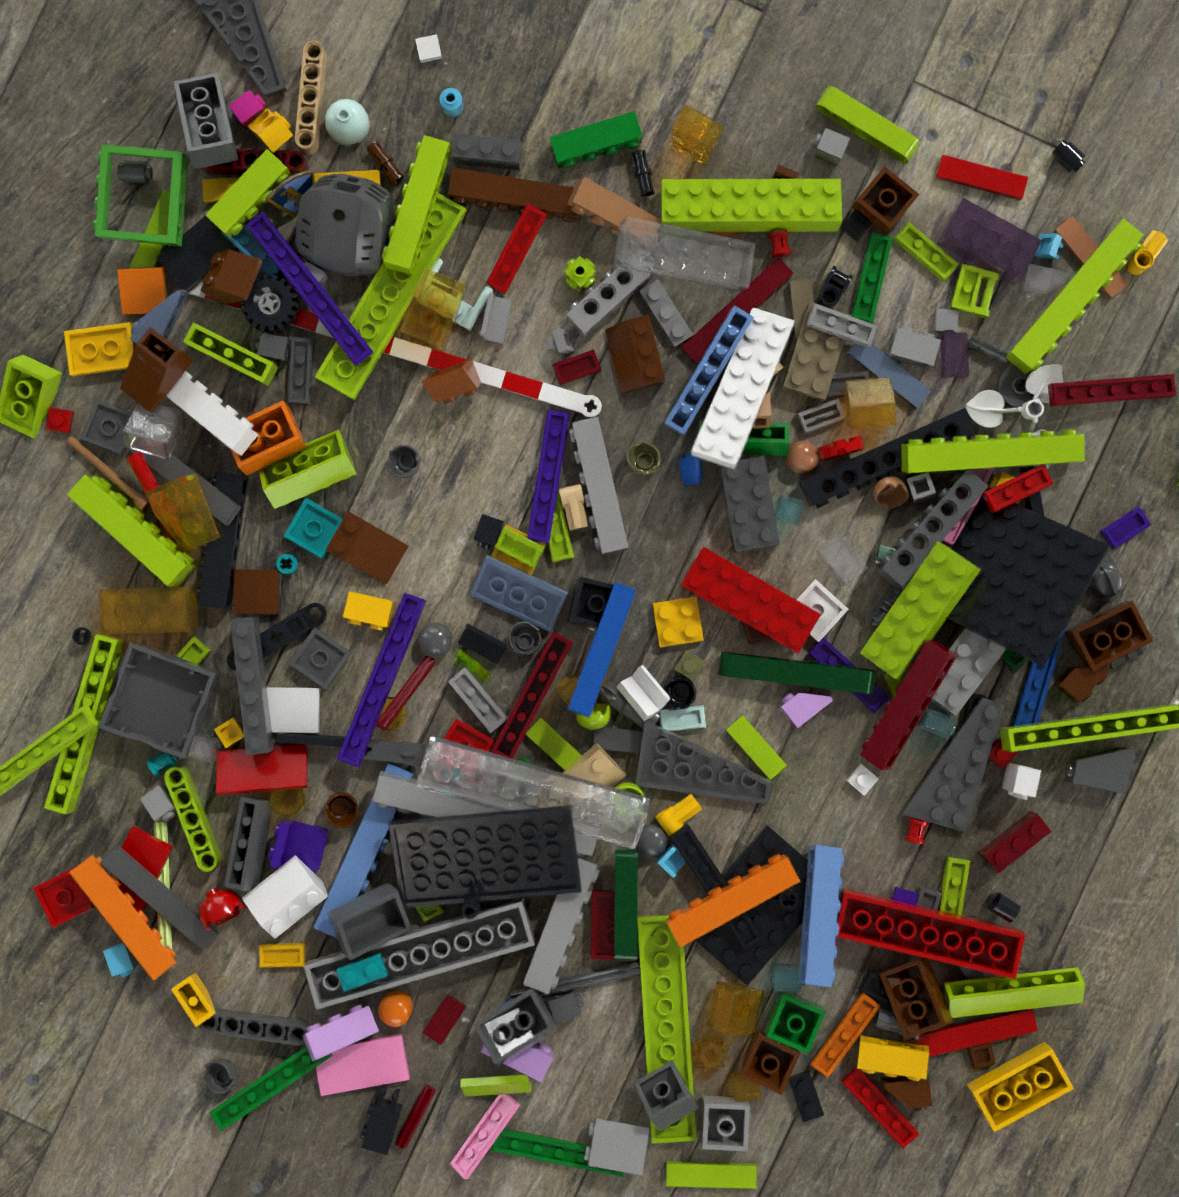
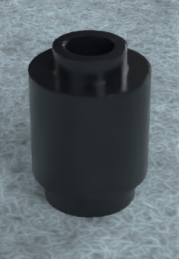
M1065 139L1052 152L1055 156L1054 159L1069 173L1072 170L1077 172L1086 163L1083 160L1086 155L1071 141L1068 143Z

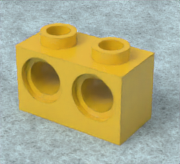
M269 109L264 110L247 125L257 139L273 153L293 136L289 130L291 125L283 116H280L277 111L273 113Z

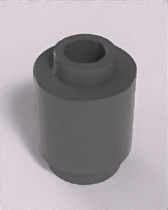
M125 160L124 163L118 164V177L120 181H125V183L148 184L149 180L153 179V168L149 166L147 161Z

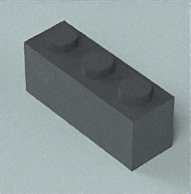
M454 133L452 151L454 164L520 170L522 156L521 140Z

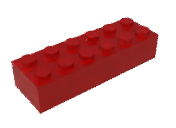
M704 546L681 584L683 589L796 654L800 652L821 616L819 612Z

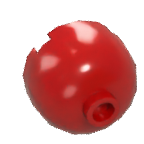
M215 888L205 894L207 898L201 902L199 917L204 929L210 930L211 924L215 923L216 926L224 924L240 914L238 909L245 910L246 906L241 897L233 890L224 889L219 891L218 888Z

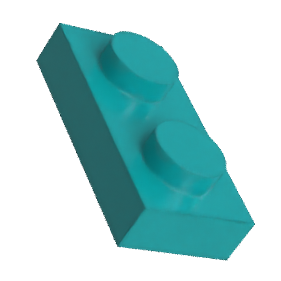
M381 953L339 967L336 970L343 991L388 975Z

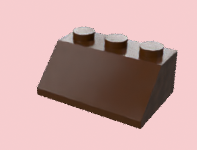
M649 315L629 319L605 329L621 394L664 384L665 377Z
M1124 601L1065 631L1074 651L1091 671H1095L1153 642L1133 601Z
M920 958L880 973L881 980L905 1040L953 1023L928 958Z

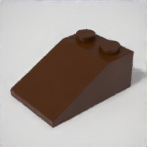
M347 511L325 550L387 584L409 546Z

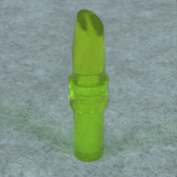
M461 649L457 652L455 656L466 664L471 671L490 681V673L478 661L472 659Z

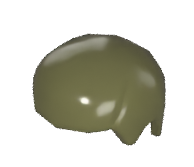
M645 441L632 444L626 453L627 464L631 471L637 475L652 474L659 468L661 463L658 449Z

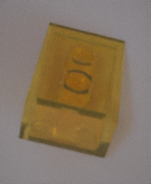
M425 268L399 331L406 336L445 351L467 285Z
M196 474L176 478L146 492L155 516L185 552L220 538Z

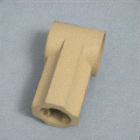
M581 484L559 488L562 506L565 508L570 531L588 527Z

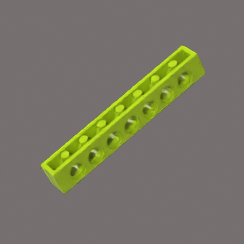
M106 634L95 635L72 714L83 705H87L90 707L98 725L60 752L44 806L45 809L62 814L75 811L98 734V727L104 714L125 643L123 639Z

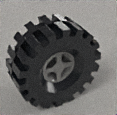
M263 275V279L256 277V282L253 284L247 300L240 302L243 305L241 310L245 315V319L262 333L267 332L274 335V332L278 334L283 333V329L288 331L291 329L289 325L297 322L296 315H300L298 307L301 304L298 300V294L283 278L280 279L275 275L272 277Z

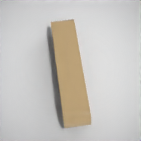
M318 41L307 42L303 49L295 142L300 151L305 155L316 153L319 147L327 55ZM313 52H320L318 57H310ZM317 73L318 76L316 79H308L310 74ZM316 95L312 102L306 101L308 96ZM307 117H314L310 124L304 123ZM305 139H312L308 146L302 145Z

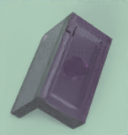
M944 330L940 334L942 378L968 377L967 333H954V330Z

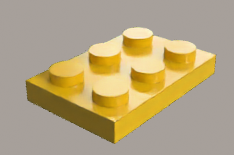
M127 322L64 331L70 376L127 369L135 348V342L130 340L133 335L131 333L133 324Z

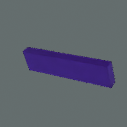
M824 638L817 642L807 653L817 663L856 667ZM875 683L873 694L850 692L873 713L889 698Z

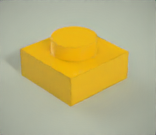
M235 717L214 729L225 748L244 738V731Z

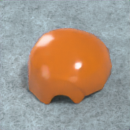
M397 989L384 994L378 1006L380 1020L387 1026L394 1028L404 1025L413 1011L411 996L405 991Z

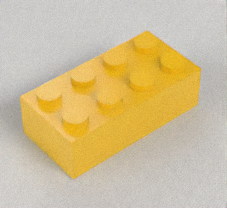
M1046 1042L1033 1047L966 1084L987 1124L994 1132L1074 1089L1056 1054Z

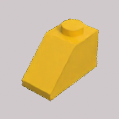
M197 973L189 976L171 989L195 1027L216 1014L209 991Z

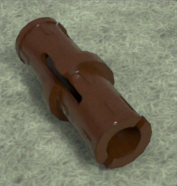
M378 141L369 144L366 150L376 161L378 169L385 173L392 185L401 182L404 176L393 163V158L387 155Z

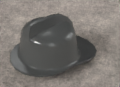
M1108 554L1105 556L1088 587L1092 598L1101 603H1109L1117 599L1123 588L1122 576L1114 560Z

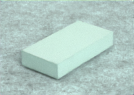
M704 705L690 706L687 709L678 710L662 709L659 712L661 728L669 732L706 728Z

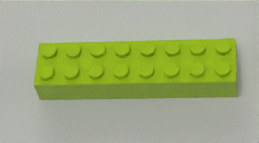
M662 179L661 232H775L780 230H787L788 232H838L842 223L841 179Z

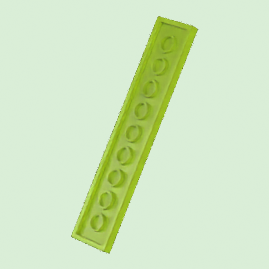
M438 193L413 274L409 275L388 269L383 262L349 318V322L374 353L356 367L336 341L315 375L317 380L355 401L467 212L465 207Z
M668 914L638 916L637 926L647 1075L673 1060L694 1097L684 946L680 947L671 932L665 920L669 918ZM695 1111L661 1131L650 1120L652 1144L697 1141Z

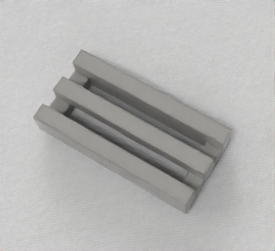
M839 398L796 414L804 435L846 420ZM833 405L837 406V409L804 420L803 416ZM837 413L840 415V417L807 428V424Z

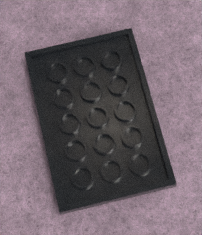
M768 825L761 830L722 876L728 883L729 880L736 876L742 878L749 874L748 870L756 865L762 867L769 863L768 859L776 854H780V856L785 855L788 857L800 880L799 883L789 887L798 895L799 902L797 907L793 910L783 909L778 903L777 894L746 911L763 936V939L746 950L743 949L727 923L695 939L698 944L746 986L750 984L803 922L808 860ZM785 894L783 896L785 901H782V903L788 902L791 904L793 902L791 898L794 896L792 894L790 896Z

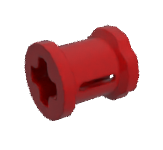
M787 230L768 234L773 250L771 257L778 258L791 254L787 244Z
M908 818L910 825L908 835L905 836L904 840L925 844L923 837L925 827L928 826L929 822Z

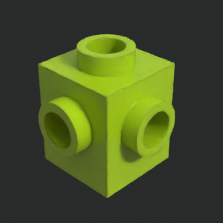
M581 256L576 260L572 258L564 267L566 269L564 271L565 282L573 290L576 288L581 293L585 288L588 290L596 281V271L594 270L596 267L588 258L585 260ZM579 269L584 271L582 275H578L576 272Z

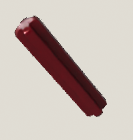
M425 1085L396 1140V1145L402 1149L407 1148L436 1092L435 1088L430 1085Z

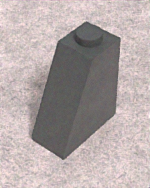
M1121 747L1070 759V764L1068 763L1065 768L1066 781L1126 794L1134 749Z

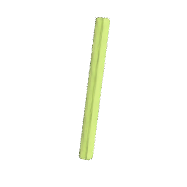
M156 821L154 823V837L168 843L167 822ZM168 857L158 880L170 889ZM157 912L158 932L163 938L160 942L165 948L170 946L172 949L171 923Z

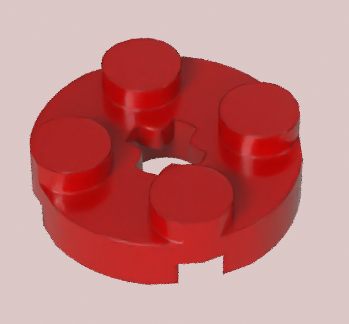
M862 436L849 438V442H846V439L832 442L833 447L830 444L818 447L821 460H830L863 450Z

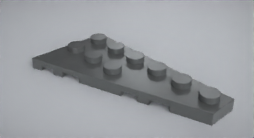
M647 720L644 721L635 780L636 785L768 805L772 785L771 780Z

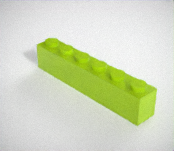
M424 135L422 142H418L415 155H417L415 163H411L409 169V176L411 177L409 183H405L403 187L402 197L404 199L402 205L399 204L395 213L397 218L396 224L390 228V242L388 247L385 246L382 253V260H384L383 262L388 269L409 275L413 274L451 155L450 142Z
M1078 967L1017 974L1016 979L997 976L945 982L943 998L951 1018L1083 1003L1085 982Z

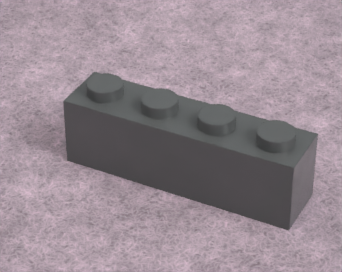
M240 797L224 887L240 891H250L259 885L274 805L273 800L259 797Z

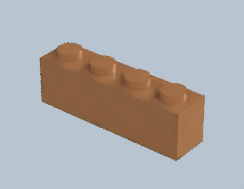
M586 177L578 179L567 202V205L572 207L571 210L573 212L591 217L593 223L611 228L610 231L617 236L622 237L624 235L630 239L629 242L637 247L646 246L651 243L661 222V219Z

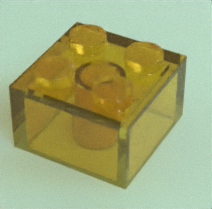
M685 104L672 127L670 142L675 149L682 152L685 150L692 154V158L696 161L709 163L721 142L725 126Z

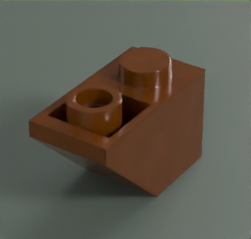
M1087 666L1068 667L1054 685L1073 702H1085L1092 695L1093 692L1091 690L1096 685H1100L1107 678L1106 673L1110 669L1107 666H1103L1095 671H1091Z

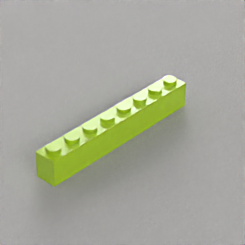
M1123 218L1005 358L1025 374L1030 370L1036 371L1044 362L1041 359L1045 353L1049 355L1057 347L1058 344L1055 341L1059 336L1064 338L1072 329L1069 324L1073 320L1078 321L1086 312L1083 309L1087 303L1091 305L1100 294L1097 291L1100 287L1106 288L1114 278L1111 274L1115 270L1119 272L1128 262L1125 259L1129 253L1133 255L1142 244L1139 241L1144 234Z
M1064 429L1062 434H1054V431H1040V435L1034 436L1032 432H1019L1018 437H1011L1010 433L997 434V438H989V435H975V439L967 440L966 436L953 437V441H945V438H931V442L922 443V439H911L909 444H901L902 471L918 473L1085 461V434L1076 433V429Z
M1179 704L999 728L1002 750L1014 752L1179 728Z

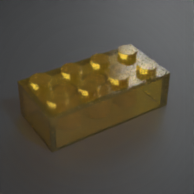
M195 587L99 589L100 635L197 632Z

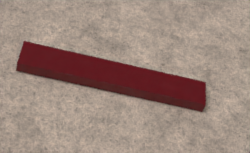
M778 257L693 335L681 349L697 364L734 305L750 314L752 308H757L793 275V272Z
M1174 374L1048 384L1050 407L1171 398L1176 396Z

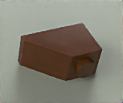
M901 1075L898 1077L880 1078L884 1088L908 1108L922 1111L926 1107L932 1106L930 1081L927 1076L926 1079H921L920 1081L909 1080L907 1076Z

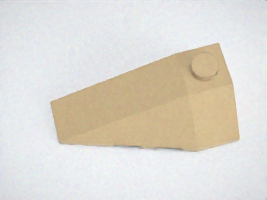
M596 743L531 800V803L536 808L566 805L573 807L611 790L627 774Z

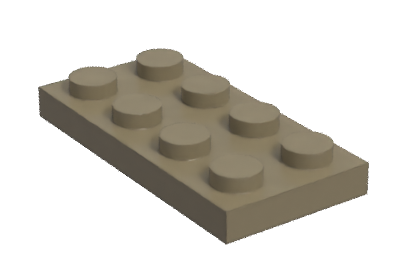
M809 302L782 388L825 401L844 339L806 326L812 305L814 304Z

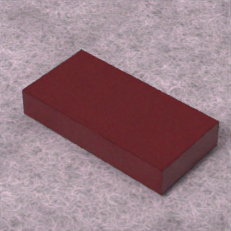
M594 349L552 364L560 386L602 371Z
M447 994L422 1033L442 1045L465 1010L466 1005L450 994Z

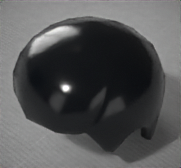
M685 676L672 677L663 686V690L670 697L666 705L672 710L687 709L696 699L697 690L694 682Z

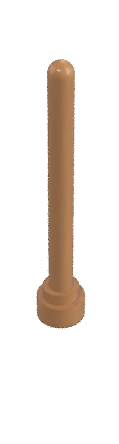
M71 436L67 439V443L133 500L134 507L137 510L145 513L152 506L146 494H139L76 438Z

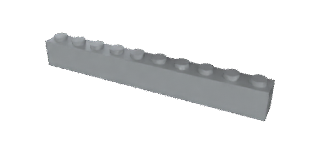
M380 771L373 797V802H377L376 805L379 807L390 808V806L399 808L398 811L411 814L412 811L421 813L420 816L423 818L529 809ZM573 820L578 857L592 856L599 833L598 826Z

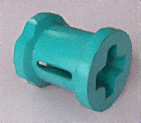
M166 752L153 759L149 758L146 760L150 771L156 777L163 770L177 765L175 757Z

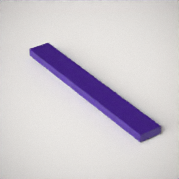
M262 211L245 226L357 367L370 357L374 352L265 213Z
M404 593L337 760L357 768L360 767L375 730L376 722L382 713L426 600Z

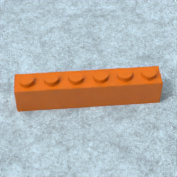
M776 854L769 858V863L762 867L756 865L749 869V874L742 878L736 876L729 880V885L722 889L716 887L709 891V896L702 900L700 897L689 902V907L682 911L679 908L669 913V918L665 920L678 945L682 947L799 883L800 880L788 857Z
M93 855L71 870L69 874L148 976L154 981L176 963L174 960L176 954L170 946L166 948L160 942L163 938L155 928L152 930L146 924L149 921L146 915L141 910L137 912L132 906L135 903L127 892L123 894L118 888L121 885L114 875L109 876L104 870L106 867L100 863L102 859L100 857L95 858Z

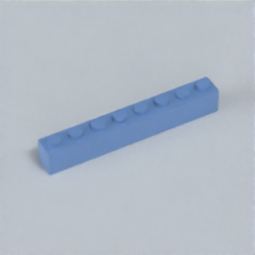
M394 762L388 763L385 770L386 773L416 780L413 778L414 771ZM373 798L314 925L315 929L335 938L337 937L327 912L359 897L361 892H366L370 883L366 879L370 872H375L379 863L376 857L379 851L384 852L389 841L385 839L389 831L390 821H398L395 819L399 808L390 806V808L379 807L376 805L377 802H373Z

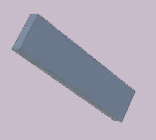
M871 343L869 348L854 344L847 353L915 409L920 406L931 392V390L873 343Z

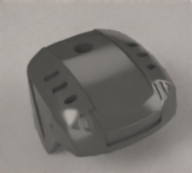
M330 174L320 177L303 194L299 202L295 237L297 253L317 268L334 274L357 277L359 275L376 273L383 262V250L385 246L388 247L390 241V228L392 225L394 226L393 199L391 194L379 184L361 177L347 174ZM335 210H342L345 213V219L337 218ZM364 234H374L375 236L366 237ZM371 245L373 246L372 248H364V247H363V246H371Z

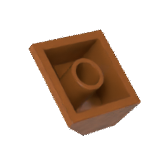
M470 359L431 373L422 381V384L436 403L444 401L445 404L456 400L457 395L464 393V396H469L476 393V389L481 385V381L474 363Z

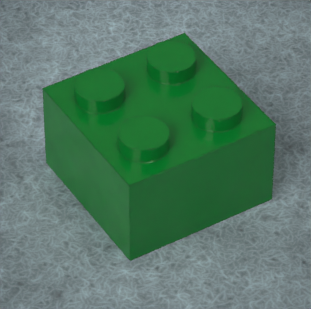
M780 988L764 1032L768 1038L809 1054L826 1011L822 1005Z

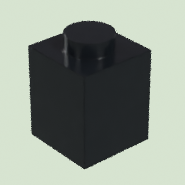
M482 514L474 536V540L478 541L477 546L490 550L491 546L495 547L504 521Z

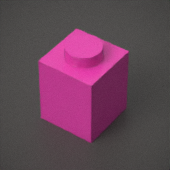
M248 90L231 103L229 107L244 128L248 130L247 125L265 110L263 107L266 106V103L259 94L254 96Z

